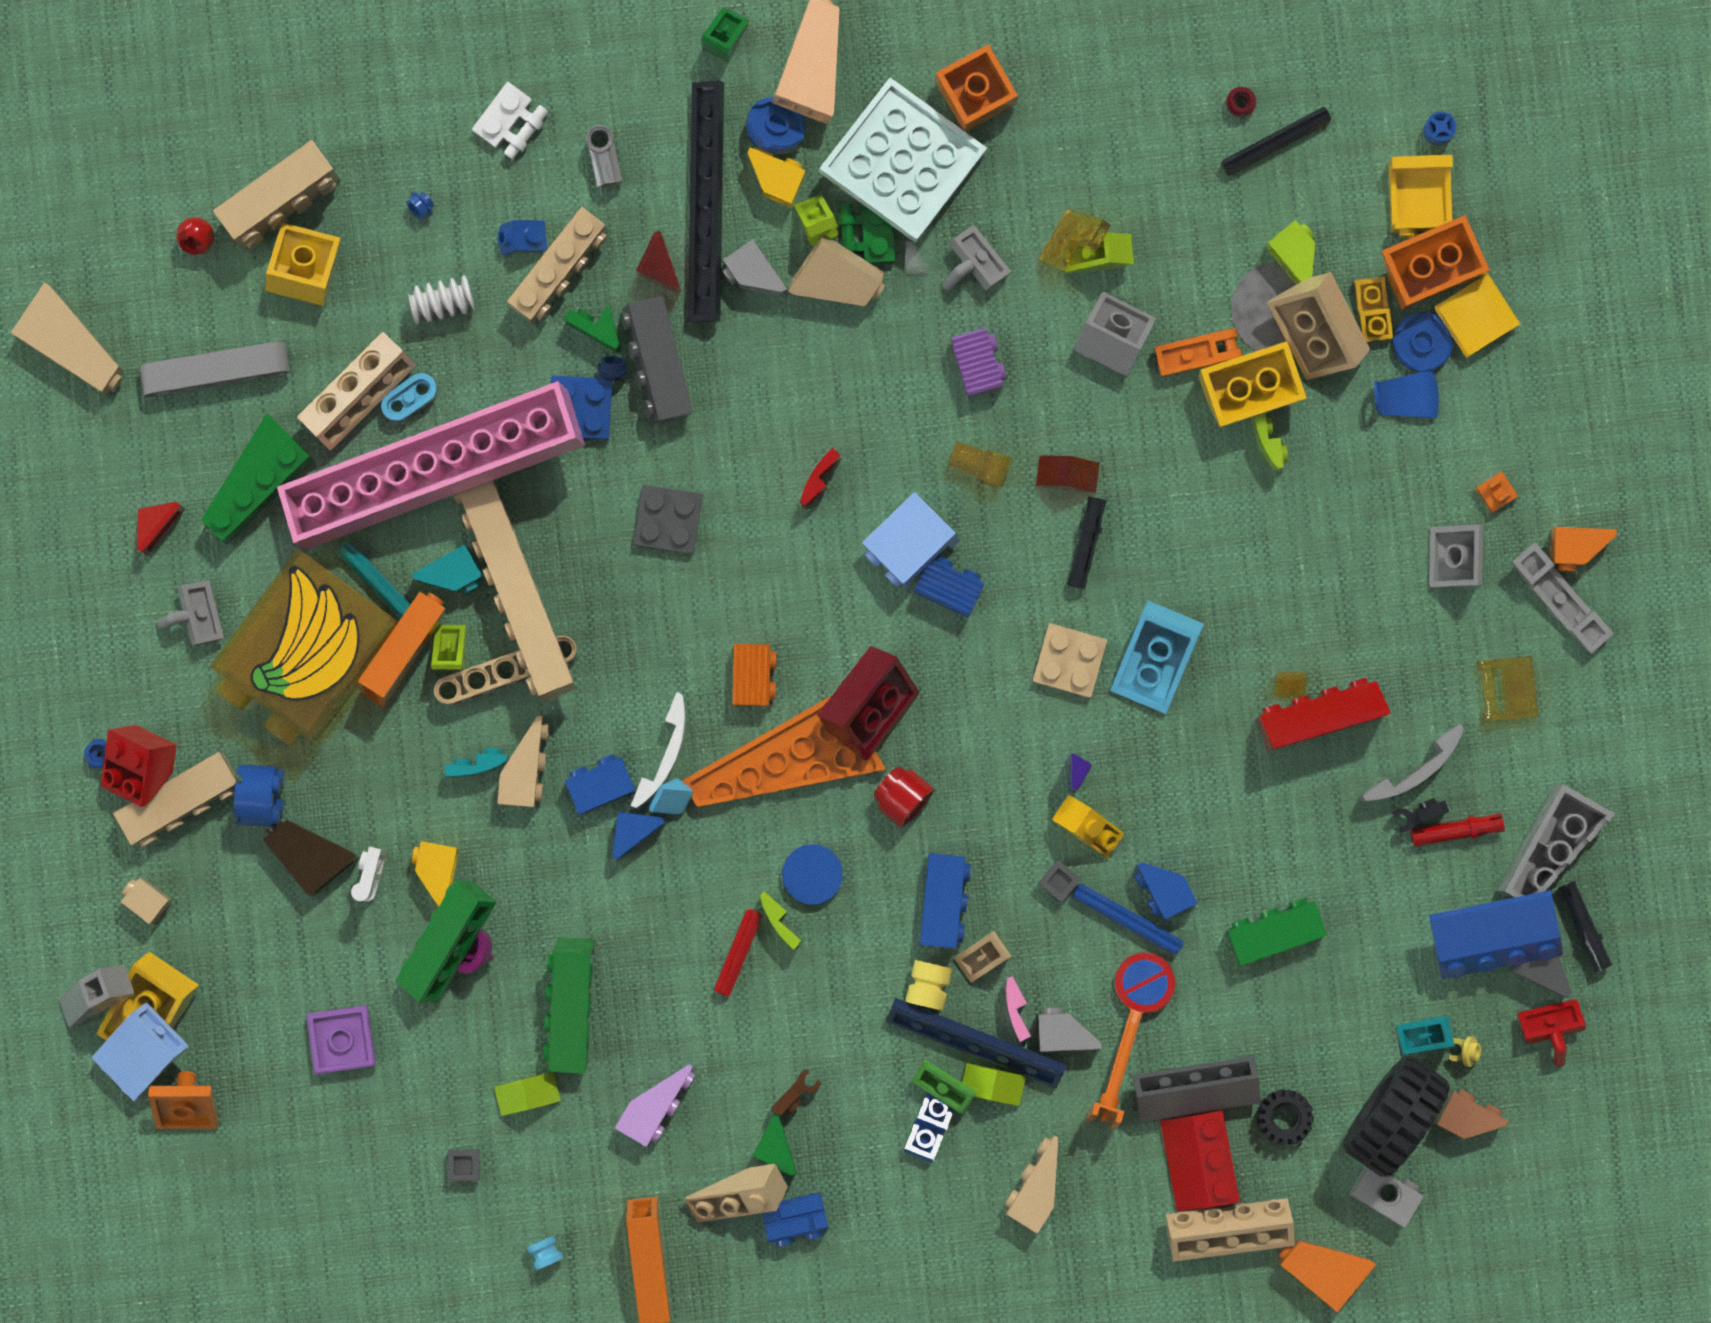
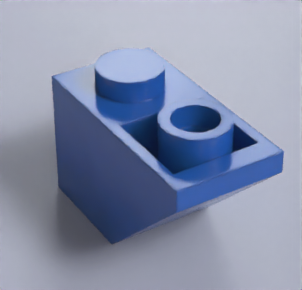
M1143 862L1136 865L1138 872L1134 873L1135 879L1141 890L1147 888L1152 898L1148 900V904L1155 917L1161 915L1162 919L1166 920L1198 904L1183 875Z

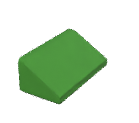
M926 1059L911 1080L912 1083L961 1114L964 1113L977 1093Z

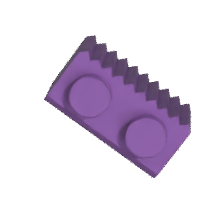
M983 328L951 338V345L968 399L1003 388L1002 381L1007 380L1003 363H996L994 352L998 351V346L994 334L988 335L987 329Z

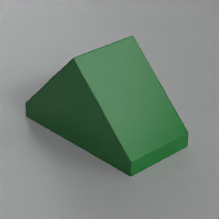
M723 7L702 35V49L729 62L750 20Z
M776 1114L773 1115L752 1156L768 1164H776L779 1170L792 1176L797 1174V1170L780 1116Z

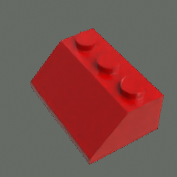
M1223 1110L1160 1120L1176 1210L1202 1209L1240 1202Z

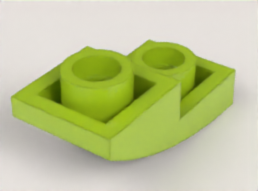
M1266 413L1251 417L1254 434L1263 456L1275 472L1281 471L1284 468L1283 463H1288V451L1286 445H1281V438H1268V434H1273L1271 416H1266Z

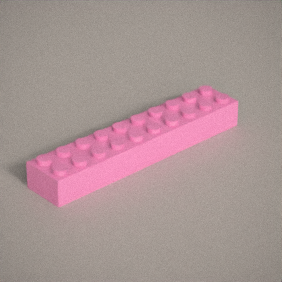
M557 381L278 486L277 489L293 543L304 550H308L585 446L569 392Z

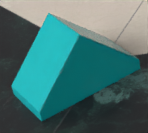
M1440 1015L1396 1025L1403 1055L1455 1046L1448 1016Z

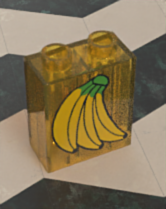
M297 548L210 665V668L223 676L214 690L242 711L245 710L252 699L271 711V715L263 726L291 747L294 746L301 735L316 742L356 689L358 680L396 627L398 621Z

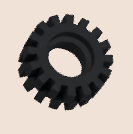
M1281 1089L1271 1092L1265 1099L1263 1098L1257 1110V1123L1259 1124L1260 1131L1270 1141L1281 1145H1294L1300 1140H1304L1308 1132H1311L1312 1122H1314L1313 1109L1309 1105L1308 1100L1300 1093ZM1283 1105L1291 1106L1297 1114L1295 1125L1289 1129H1280L1274 1122L1276 1109Z

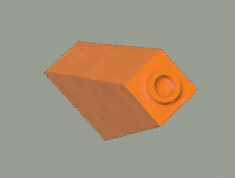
M419 592L358 680L359 692L385 709L446 615L445 608L442 606L444 602L432 593H428L426 596Z
M658 1197L627 1200L626 1223L639 1323L670 1322V1302Z

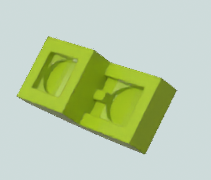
M763 892L760 898L767 917L781 938L795 950L802 940L780 922V919L787 911L767 893Z

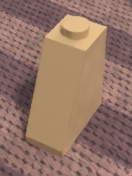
M823 235L792 278L788 292L793 295L866 306L871 298L876 300L885 286L882 283L884 272L831 238Z

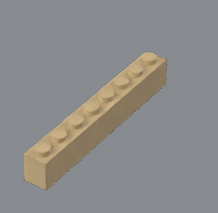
M492 480L453 495L457 505L463 503L466 513L461 516L467 531L473 530L477 540L473 541L472 544L478 559L484 557L487 568L483 569L489 586L495 584L499 594L494 596L500 614L506 612L509 622L504 624L511 641L516 639L520 650L515 653L522 669L527 667L531 677L526 679L532 696L538 695L541 701L545 702L577 689L495 481Z

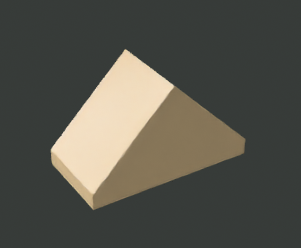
M992 931L954 957V959L972 983L1010 958L1011 955L997 934Z

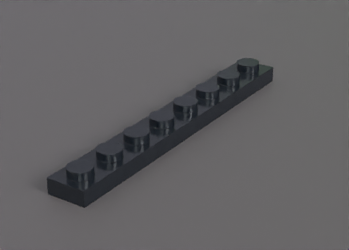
M720 80L692 82L688 322L691 323L720 322L724 82Z

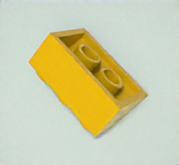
M1287 341L1201 369L1198 374L1207 403L1219 427L1307 399Z

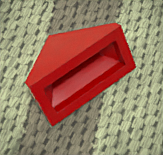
M177 502L138 509L137 549L147 555L185 508Z

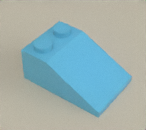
M1147 601L1110 691L1166 714L1204 623Z

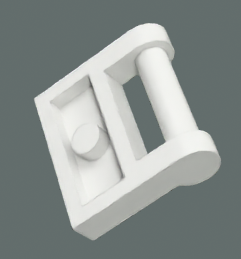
M369 847L368 852H362L358 869L363 870L360 883L355 884L351 889V895L355 900L370 902L375 898L388 851Z

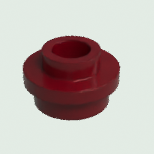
M1246 87L1234 88L1226 99L1228 111L1236 117L1250 115L1256 107L1255 94ZM1238 98L1245 99L1246 106L1243 108L1238 107L1235 100Z

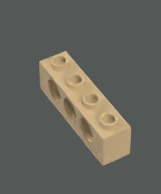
M382 332L297 418L331 451L416 364L397 344Z

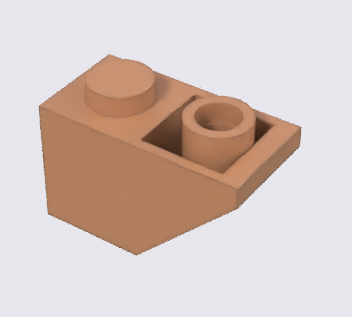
M1460 1089L1458 1094L1453 1091L1448 1093L1447 1100L1444 1102L1443 1108L1433 1124L1460 1138L1466 1139L1505 1127L1508 1120L1501 1117L1503 1114L1502 1110L1488 1103L1484 1108L1474 1103L1477 1097Z

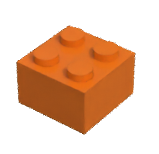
M989 44L936 72L935 75L937 87L961 129L965 132L1017 104L1018 95Z

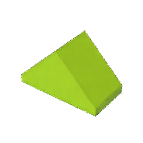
M438 625L434 634L431 669L433 671L460 672L466 669V625Z
M966 1063L962 1083L977 1092L974 1097L1020 1106L1026 1077L1020 1074Z
M554 1072L494 1086L501 1116L561 1101Z

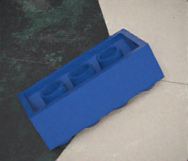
M1551 890L1429 915L1435 953L1442 979L1459 978L1466 974L1488 972L1495 968L1510 965L1518 966L1525 962L1540 959L1548 960L1555 956L1563 955Z

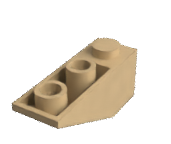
M538 715L501 771L497 804L536 808L537 802H542L544 785L538 782L539 771L545 772L546 753H541L542 741H548L549 723H544L543 716Z
M1054 1134L1050 1139L1045 1137L1036 1151L1040 1155L1034 1166L1030 1163L1027 1165L1020 1177L1024 1182L1019 1191L1017 1192L1013 1189L1004 1203L1008 1207L1005 1212L1006 1215L1037 1234L1054 1208L1058 1137Z
M776 1164L747 1168L688 1195L685 1201L698 1223L777 1211L788 1186Z

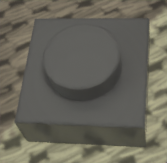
M1057 860L1038 884L1062 903L1081 879L1062 862Z
M449 1149L448 1181H479L480 1149Z

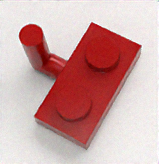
M1577 999L1519 1012L1517 1016L1526 1045L1551 1039L1554 1047L1553 1063L1556 1067H1563L1566 1063L1567 1047L1563 1036L1586 1030V1024Z

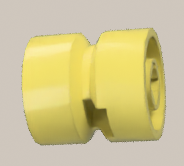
M915 960L911 974L915 983L909 985L905 1002L944 1010L947 994L943 991V987L950 984L953 969Z

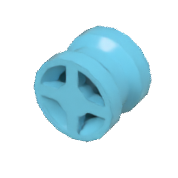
M555 1235L526 1247L528 1253L532 1254L535 1259L534 1267L536 1270L564 1258L562 1252L558 1251L555 1246L557 1241Z

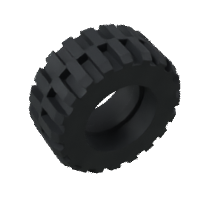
M1413 1056L1401 1058L1374 1089L1356 1116L1354 1123L1349 1128L1343 1143L1346 1153L1377 1175L1383 1177L1391 1176L1392 1173H1395L1404 1164L1409 1155L1413 1153L1436 1120L1450 1092L1448 1081Z

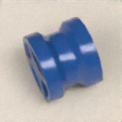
M1434 113L1424 125L1423 133L1425 139L1437 146L1446 144L1456 132V122L1449 113Z

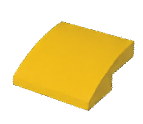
M1486 274L1434 307L1466 358L1520 325V322L1489 274Z

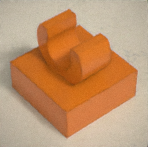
M1502 471L1475 488L1491 514L1518 497Z

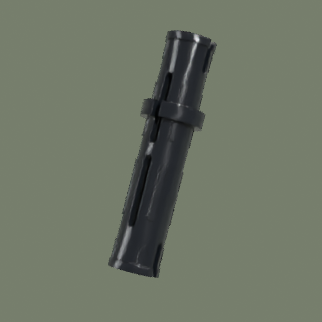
M1088 496L1083 522H1080L1078 527L1081 530L1067 582L1068 586L1086 589L1098 535L1102 534L1103 530L1101 523L1107 504L1106 500Z
M1576 881L1567 884L1572 896L1569 895L1565 885L1557 888L1581 938L1579 944L1581 948L1585 947L1594 972L1603 969L1598 957L1601 958L1605 968L1612 966L1613 963L1610 961L1601 941L1604 938L1601 933L1598 934Z

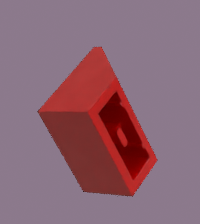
M138 725L108 729L100 787L140 807L146 806L173 774L177 744Z

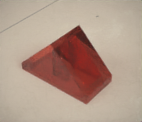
M659 230L654 232L636 269V273L648 281L678 293L681 292L680 285L661 231Z
M1040 455L1036 486L1096 493L1100 463L1074 456Z

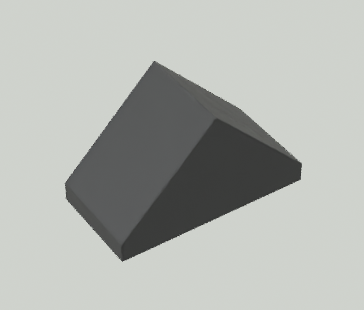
M1558 956L1548 960L1540 959L1525 962L1518 966H1511L1509 972L1563 998H1569L1571 995V990Z

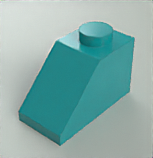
M466 545L455 549L412 573L414 580L419 583L455 593L463 591L465 595L480 588L479 582L485 579Z

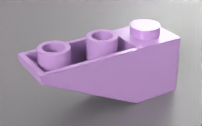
M691 1064L687 1065L630 1101L615 1129L646 1147L650 1141L656 1144L665 1129L660 1126L665 1115L672 1117L680 1103L679 1100L675 1099L681 1088L687 1091L695 1077V1074L691 1072L694 1066Z

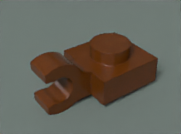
M808 1069L800 1073L797 1081L771 1107L779 1116L784 1112L790 1115L801 1104L798 1097L803 1092H814L820 1087L821 1082L819 1080L813 1086L805 1085L804 1077L810 1072Z

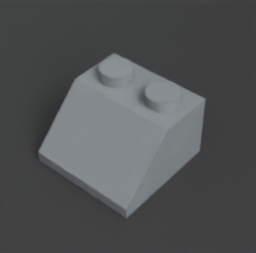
M1102 291L1073 350L1109 367L1115 372L1128 376L1156 318Z

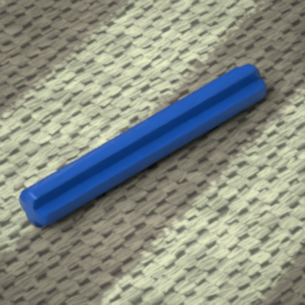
M1079 884L1073 893V898L1168 952L1175 955L1179 953L1183 946L1181 939L1084 884Z

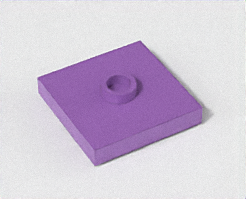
M368 1005L306 1014L315 1075L377 1066Z

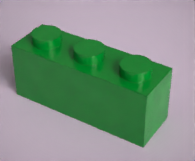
M1305 897L1288 903L1290 909L1280 913L1276 907L1260 913V920L1250 923L1249 918H1245L1231 923L1233 929L1226 931L1237 965L1242 966L1327 936L1316 902L1311 901L1307 903Z

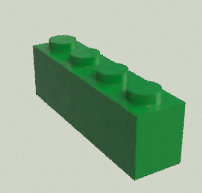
M454 880L453 884L447 888L440 906L432 914L431 921L424 933L417 939L416 946L410 957L403 963L396 982L418 1002L438 1003L497 902L475 882Z

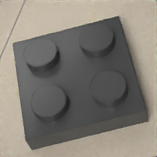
M642 485L633 545L694 555L703 494Z

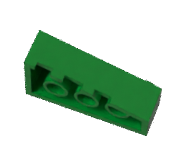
M266 413L201 521L222 542L228 545L279 495L277 487L292 482L313 459Z
M558 937L553 954H548L547 972L552 973V984H547L546 1002H551V1014H545L544 1030L545 1032H550V1043H544L543 1061L549 1062L548 1072H586L590 1030L588 1018H590L591 1009L589 989H591L593 966L590 964V959L594 950L595 939Z

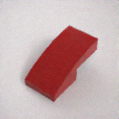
M833 447L817 464L805 485L800 500V505L804 509L827 489V485L820 478L841 460V456Z

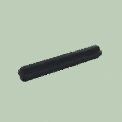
M1321 107L1223 159L1221 164L1225 173L1231 175L1328 124L1331 121L1330 113L1325 107Z

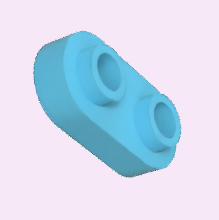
M425 373L413 375L391 390L382 399L381 409L383 414L394 422L406 420L435 399L438 391L436 382ZM420 385H426L428 391L424 395H419L417 388ZM395 402H401L403 404V408L400 412H394L392 410V406Z

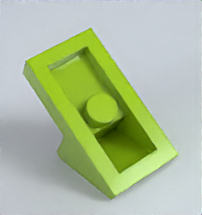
M822 194L794 205L811 246H815L823 235L831 239L838 236L836 229L838 226L835 217Z

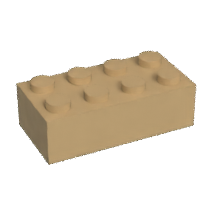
M311 140L215 208L213 212L242 250L246 247L251 249L262 242L264 239L262 236L271 229L273 231L279 230L281 223L287 224V218L297 211L300 214L311 207L313 204L311 200L318 195L326 196L336 189V183L340 178L313 140Z

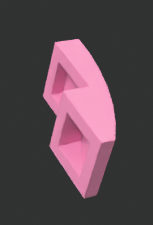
M1013 976L1006 979L1005 986L1007 1011L1018 1041L1021 1042L1031 1037L1016 1009L1027 1004Z

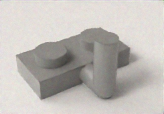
M973 225L949 243L963 263L954 268L944 279L942 286L946 290H952L965 275L971 272L987 291L1006 278L1011 271L975 225Z
M200 581L177 587L183 610L172 612L157 621V627L160 630H166L175 624L186 622L192 646L224 639L210 581Z

